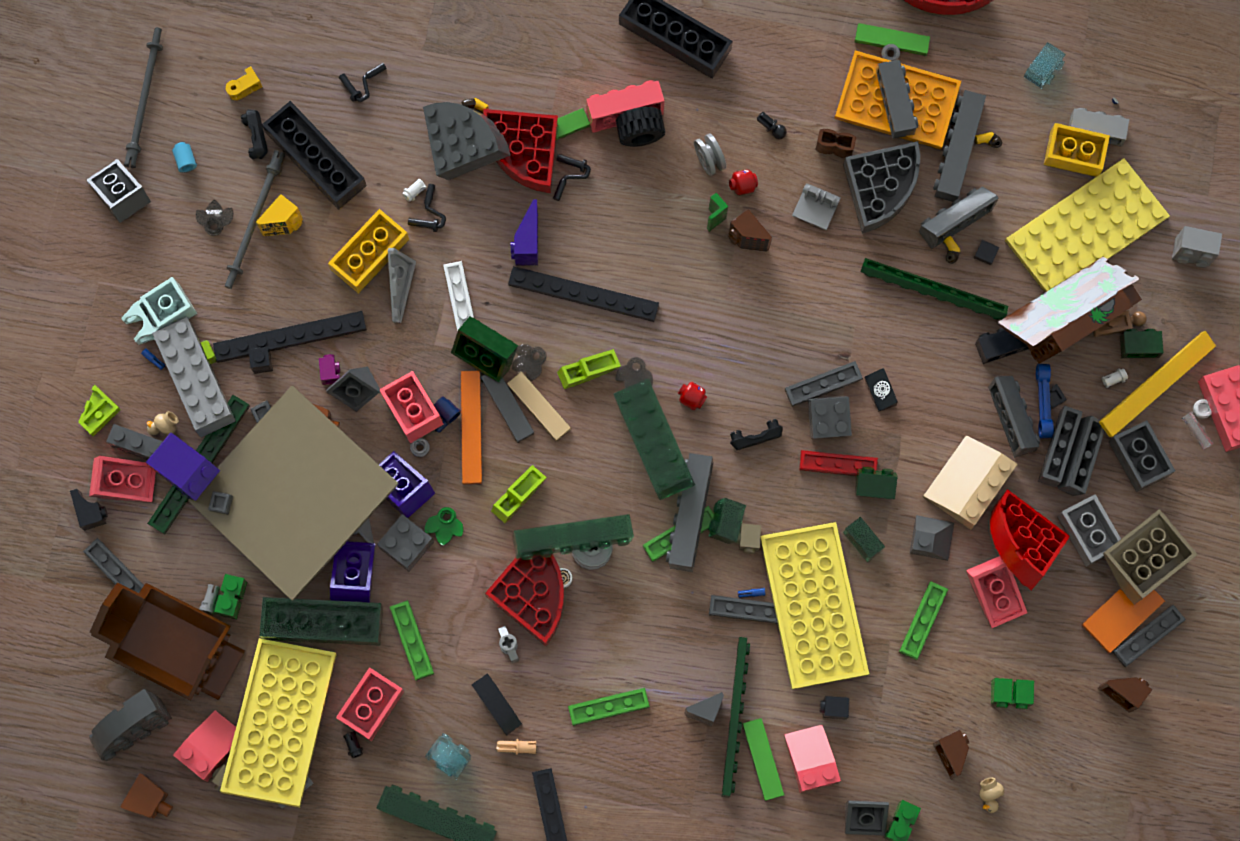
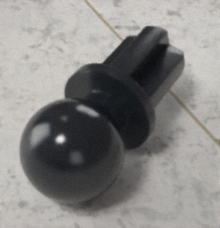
M761 112L758 115L757 121L767 128V132L772 130L774 138L783 139L786 136V128L783 125H776V119L773 120L765 112Z

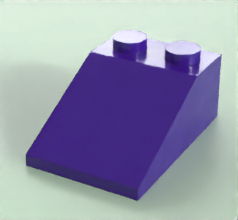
M533 199L514 235V242H511V259H515L516 266L538 265L537 199Z
M171 432L145 462L188 499L194 501L198 499L220 472L210 461Z
M393 451L379 464L399 483L386 499L405 517L409 518L435 494L428 480L396 452Z
M347 541L334 555L330 584V602L370 604L375 543Z

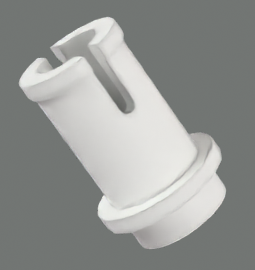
M418 179L408 189L405 188L402 195L408 202L414 201L415 197L426 189V186L422 180Z
M1120 368L1116 372L1102 377L1106 388L1119 382L1124 383L1128 379L1125 369Z

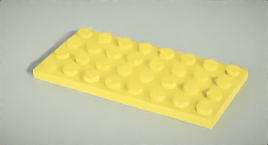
M1124 158L1007 237L1005 242L1043 291L1047 292L1101 257L1110 259L1167 220L1170 215Z
M836 522L760 536L791 689L869 675Z
M259 638L220 789L221 793L300 808L337 654L335 652Z

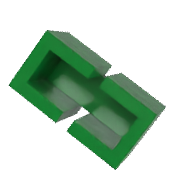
M225 574L220 590L223 595L218 596L214 612L219 616L237 620L242 603L235 597L243 599L248 582L244 578Z
M1006 678L992 679L991 704H996L998 708H1008V705H1015L1016 709H1028V707L1034 704V681L1019 679L1013 681V679Z
M901 800L893 816L898 821H891L884 838L889 841H908L912 828L909 826L915 824L921 808Z

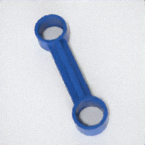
M1050 364L1036 365L1040 416L1038 424L1039 438H1052L1054 431L1050 406Z

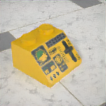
M280 194L256 223L263 236L291 234L294 230H298L302 225L303 219L298 207Z

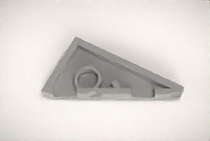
M388 248L392 322L401 323L416 261L395 248Z

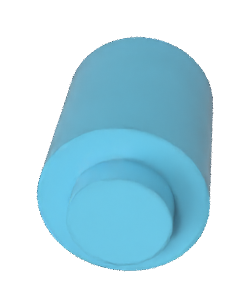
M185 142L177 143L172 152L179 172L192 171L197 167L191 146Z

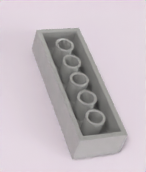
M188 317L153 332L154 339L200 437L206 436L235 422L233 413Z

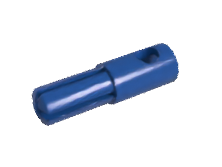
M145 348L141 352L146 359L160 370L165 367V364L149 352L148 349Z
M765 588L738 591V594L751 592V594L738 595L739 598L765 596Z

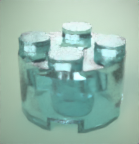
M443 733L442 736L437 738L425 755V758L428 761L433 759L436 768L450 777L454 775V778L457 779L471 760V755L465 746L461 744L455 745L452 742L453 739Z

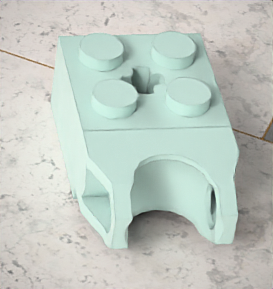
M171 277L140 297L141 299L135 302L121 319L126 324L143 321L142 329L134 338L135 342L140 345L155 340L153 332L188 317L190 319L198 313L179 283Z

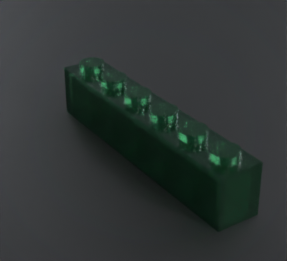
M630 514L515 530L512 537L516 559L529 560L534 558L533 556L538 555L549 557L553 553L559 552L564 555L572 553L573 550L585 552L593 547L606 549L614 544L626 546L630 544L629 542L632 541L634 534Z
M393 784L391 787L385 786L376 809L453 841H494L498 833L494 830L495 826L486 822L483 825L476 823V818L465 815L463 818L457 815L458 811L452 808L441 809L439 808V803L430 799L428 802L420 800V795L410 792L409 795L402 793L403 789Z

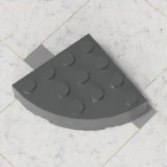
M450 102L433 103L423 107L436 176L451 180L510 156V151L503 134L499 132L494 122L482 113L461 104Z
M918 141L845 157L843 166L862 234L888 223L899 214L908 202L919 173L920 150Z
M143 689L123 703L124 707L118 712L116 709L113 710L93 728L89 739L102 761L111 760L116 756V752L121 749L123 751L129 749L134 745V741L139 738L143 740L151 735L152 730L156 728L161 729L169 724L168 721L172 717L161 698Z

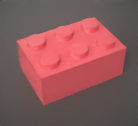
M413 371L380 389L386 404L410 443L444 425L439 413Z
M369 667L336 718L372 742L405 691Z

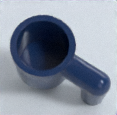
M444 396L434 404L437 412L443 418L442 422L444 424L435 429V431L438 433L442 432L447 425L455 421L461 414V410Z

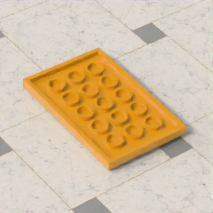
M855 50L834 119L891 135L876 74L878 63L891 60ZM901 64V66L904 65L906 76L904 79L905 83L908 82L910 87L908 95L909 99L913 100L914 103L913 115L918 119V128H916L914 135L899 138L913 142L918 141L919 144L941 150L961 81Z

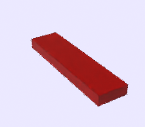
M801 450L799 470L857 476V470L863 467H872L877 471L878 458Z

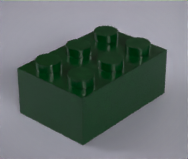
M469 316L458 329L451 354L495 381L500 382L511 368L518 345L484 325L479 320Z

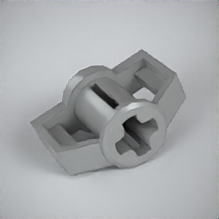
M506 626L498 628L501 636L499 641L501 651L509 655L511 663L519 661L516 653L518 647L516 638L508 633Z

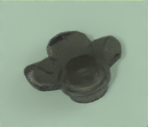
M213 200L208 205L206 211L196 210L197 222L204 226L207 234L211 236L219 235L223 231V227L231 223L234 215L233 208L223 210L216 200ZM217 225V228L213 230L211 226Z
M528 344L519 345L516 351L518 357L513 361L511 369L516 372H526L528 380L533 381L542 373V364L545 363L547 354L541 347L532 348ZM539 353V358L535 360L534 355Z
M639 357L631 358L627 365L621 366L616 372L615 380L624 381L625 389L629 395L637 392L641 386L651 389L653 385L652 373L646 369L645 362ZM634 363H638L640 365L639 370H634L632 368Z

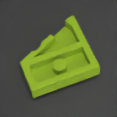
M96 385L92 387L93 393L90 400H87L84 407L85 410L78 422L92 436H95L121 410Z

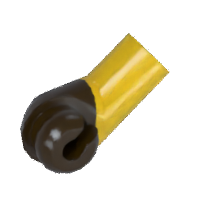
M477 98L464 99L461 102L463 106L476 108L482 113L483 109L489 108V105Z
M993 132L975 135L974 139L976 144L987 143L993 148H999L1003 143L1001 138Z
M949 236L943 242L948 247L946 261L953 264L959 258L960 248L954 239Z

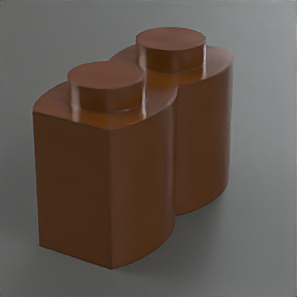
M820 129L815 150L822 154H834L840 158L852 156L856 136L850 133H837L831 129Z

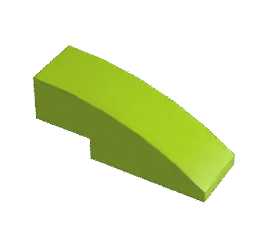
M613 349L563 366L557 374L563 388L568 389L620 368L621 365Z
M532 465L493 505L491 512L506 524L536 492L547 477Z

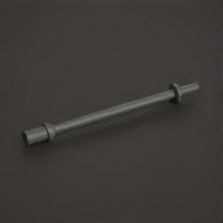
M158 27L154 29L152 42L146 44V47L150 49L132 139L126 145L127 153L124 166L128 168L130 160L131 168H136L138 153L141 152L138 142L158 51L163 50V46L159 44L162 29Z
M278 150L273 152L271 162L266 167L268 175L233 265H227V270L230 273L224 287L232 289L237 274H243L240 266L256 227V221L259 219L275 176L281 172L280 167L285 154L281 152L279 158H277L279 155Z

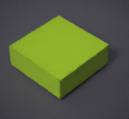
M209 341L201 342L209 363L217 362Z

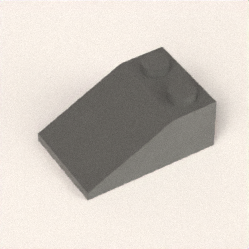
M118 159L87 179L89 185L119 223L151 202L143 187Z

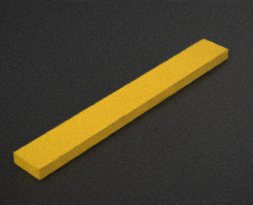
M1206 331L1201 332L1099 421V424L1109 437L1117 434L1216 347Z

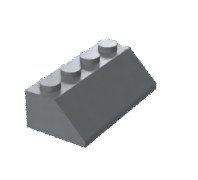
M984 187L978 190L974 188L967 193V197L964 199L959 198L955 200L950 208H943L938 211L936 217L925 219L921 223L919 233L929 247L933 249L943 243L947 237L954 236L991 212L999 198Z
M1013 376L995 377L988 389L1014 458L1035 452L1039 448L1040 439L1037 434H1034L1032 428L1033 420L1031 416L1027 415V405L1024 398L1020 396L1018 381H1015Z

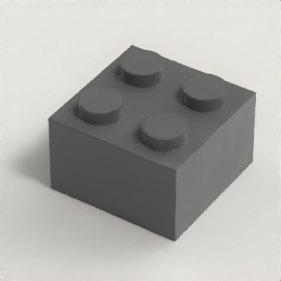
M849 397L808 399L811 438L852 436Z
M402 514L377 545L379 549L410 572L434 541L432 537Z

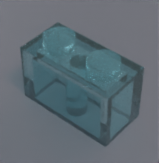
M1047 42L1027 69L1024 77L1042 89L1045 84L1049 85L1055 77L1053 73L1056 70L1060 71L1065 64L1063 59L1066 54Z

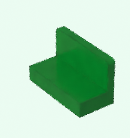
M717 193L710 197L709 210L712 215L708 217L707 230L709 232L727 217L728 205Z

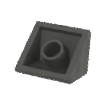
M362 367L348 370L326 392L357 412L380 393V388L370 369Z
M723 692L687 707L684 712L685 715L712 726L724 697Z
M847 801L845 803V834L885 836L889 802Z

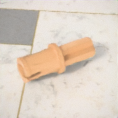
M518 739L516 741H497L496 749L498 752H514L516 755L518 753L536 754V741H518Z

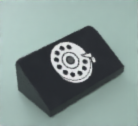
M884 368L864 377L878 412L897 405V398Z

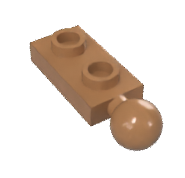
M1125 311L1093 331L1094 337L1121 333L1127 329H1133L1132 324L1143 326L1146 323L1147 317L1141 311L1135 312L1130 317L1129 311Z

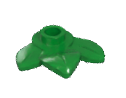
M444 507L439 510L437 515L427 520L424 531L429 534L436 533L437 541L440 545L444 546L450 542L453 535L461 537L464 528L462 522L457 519L455 511L450 507ZM445 514L451 516L449 520L443 519Z

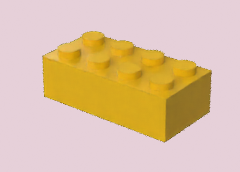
M379 209L329 261L330 270L359 294L388 263V248H395L399 251L409 240L408 233Z

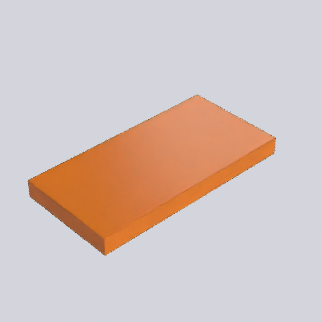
M1120 588L1082 626L1108 653H1111L1165 600L1153 590L1134 605Z

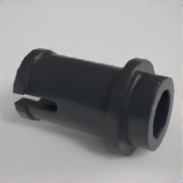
M355 731L350 732V736L349 733L343 736L349 750L348 755L352 759L363 755V747H360Z

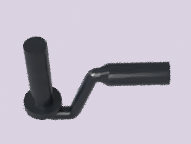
M381 63L366 72L362 77L366 94L362 96L361 91H357L344 73L339 76V79L350 93L352 102H363L370 96L366 79L376 76L387 68L384 63Z
M558 154L556 161L580 168V172H584L586 169L584 175L563 176L553 196L554 200L560 201L567 179L588 178L591 168L587 165V160L579 161Z
M428 184L424 204L427 211L441 218V223L439 224L438 219H435L433 222L409 218L408 225L433 229V232H437L438 229L444 227L446 222L445 215L429 207L434 195V184Z

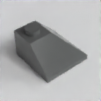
M916 515L910 553L948 561L954 523Z

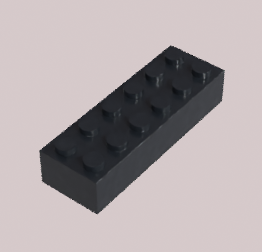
M629 0L619 14V25L712 79L732 49V40L663 0Z
M291 101L262 124L265 133L338 210L367 186L364 177Z

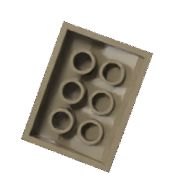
M1160 509L1103 553L1121 590L1134 605L1198 555Z

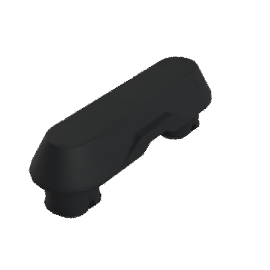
M248 109L246 114L241 115V122L245 126L249 125L252 131L253 148L248 150V153H250L249 157L253 160L256 158L263 159L268 153L261 117L257 110Z
M773 419L772 422L769 420L766 423L768 430H764L758 435L743 437L742 431L736 430V434L733 431L730 434L732 439L730 444L736 450H741L782 436L783 426L779 425L777 419Z

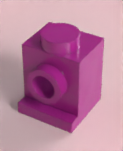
M333 354L324 355L323 358H319L322 384H333L340 378L339 362H336L335 355Z

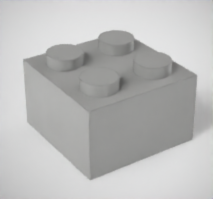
M1184 226L1175 238L1172 259L1184 264L1194 263L1198 267L1210 266L1219 255L1222 233Z

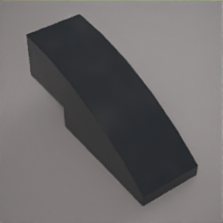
M488 673L472 684V687L506 736L523 725Z

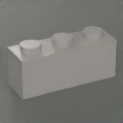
M1074 108L1070 116L1069 126L1110 135L1108 144L1122 146L1126 141L1129 119L1121 115L1111 116L1100 111L1091 112L1085 108Z

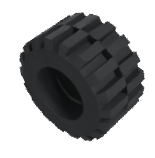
M640 107L631 109L616 119L619 140L625 146L638 147L648 145L660 140L666 133L661 110L658 108Z

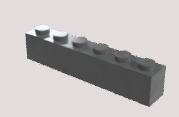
M964 90L963 95L958 96L956 106L959 109L958 112H954L951 123H954V127L949 129L947 139L950 142L948 146L945 145L942 156L945 157L944 163L940 162L938 173L941 175L934 183L933 190H936L934 197L951 202L958 199L986 95Z
M690 453L689 459H685L684 470L686 474L685 477L681 478L680 488L683 489L682 495H678L677 498L679 511L678 514L674 515L673 525H676L675 532H671L670 544H672L671 551H667L666 562H669L670 569L693 572L714 464L712 456Z

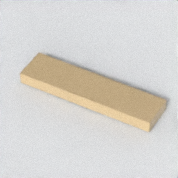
M522 372L507 383V386L555 441H558L571 430L570 426Z

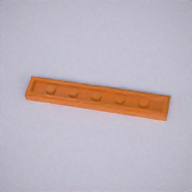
M461 371L462 483L482 484L480 371Z

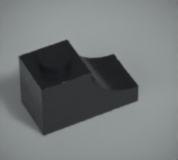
M78 489L70 491L81 529L86 531L107 524L105 518L108 517L105 506L102 507L98 502L91 503L86 501Z

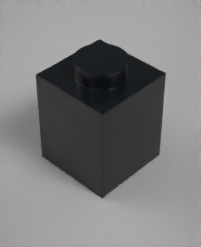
M268 347L249 349L250 368L254 374L273 371L271 352Z
M825 696L824 701H820V713H823V718L847 720L849 718V698Z

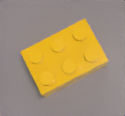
M1055 123L1050 131L1044 165L1097 177L1101 174L1104 167L1110 135Z

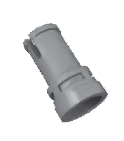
M208 584L204 601H202L199 610L210 615L215 613V603L220 587L215 586L212 593L214 586L212 584Z

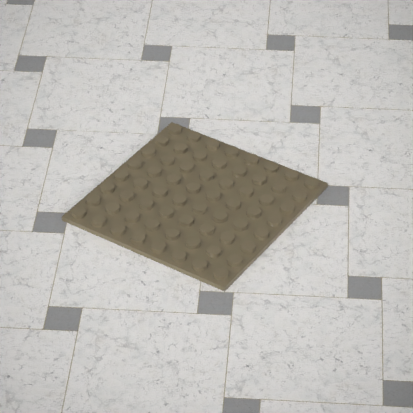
M291 386L217 467L220 472L196 501L188 499V501L284 594L294 601L399 483L294 386ZM213 491L233 496L228 515L208 510Z

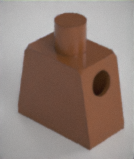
M139 773L120 806L123 809L152 819L158 813L168 817L173 809V806L164 802L168 793L141 773Z

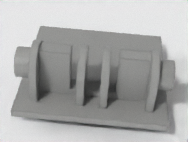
M806 183L792 216L827 230L841 197Z

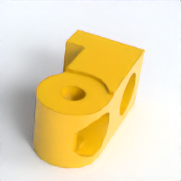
M251 66L245 69L246 75L237 80H231L226 84V92L232 100H240L263 87Z

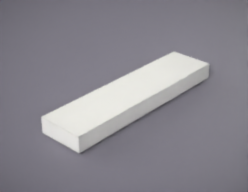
M462 261L443 265L457 332L469 316L474 318Z

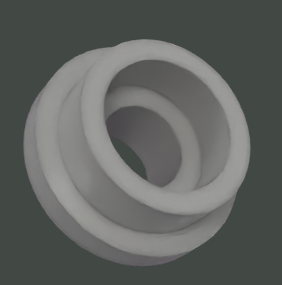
M894 44L886 45L881 52L882 58L891 61L897 60L900 56L899 48ZM889 50L894 51L893 57L887 55Z
M419 438L411 443L410 449L413 455L423 457L429 452L430 446L426 439ZM418 445L424 446L421 451H418L416 448Z

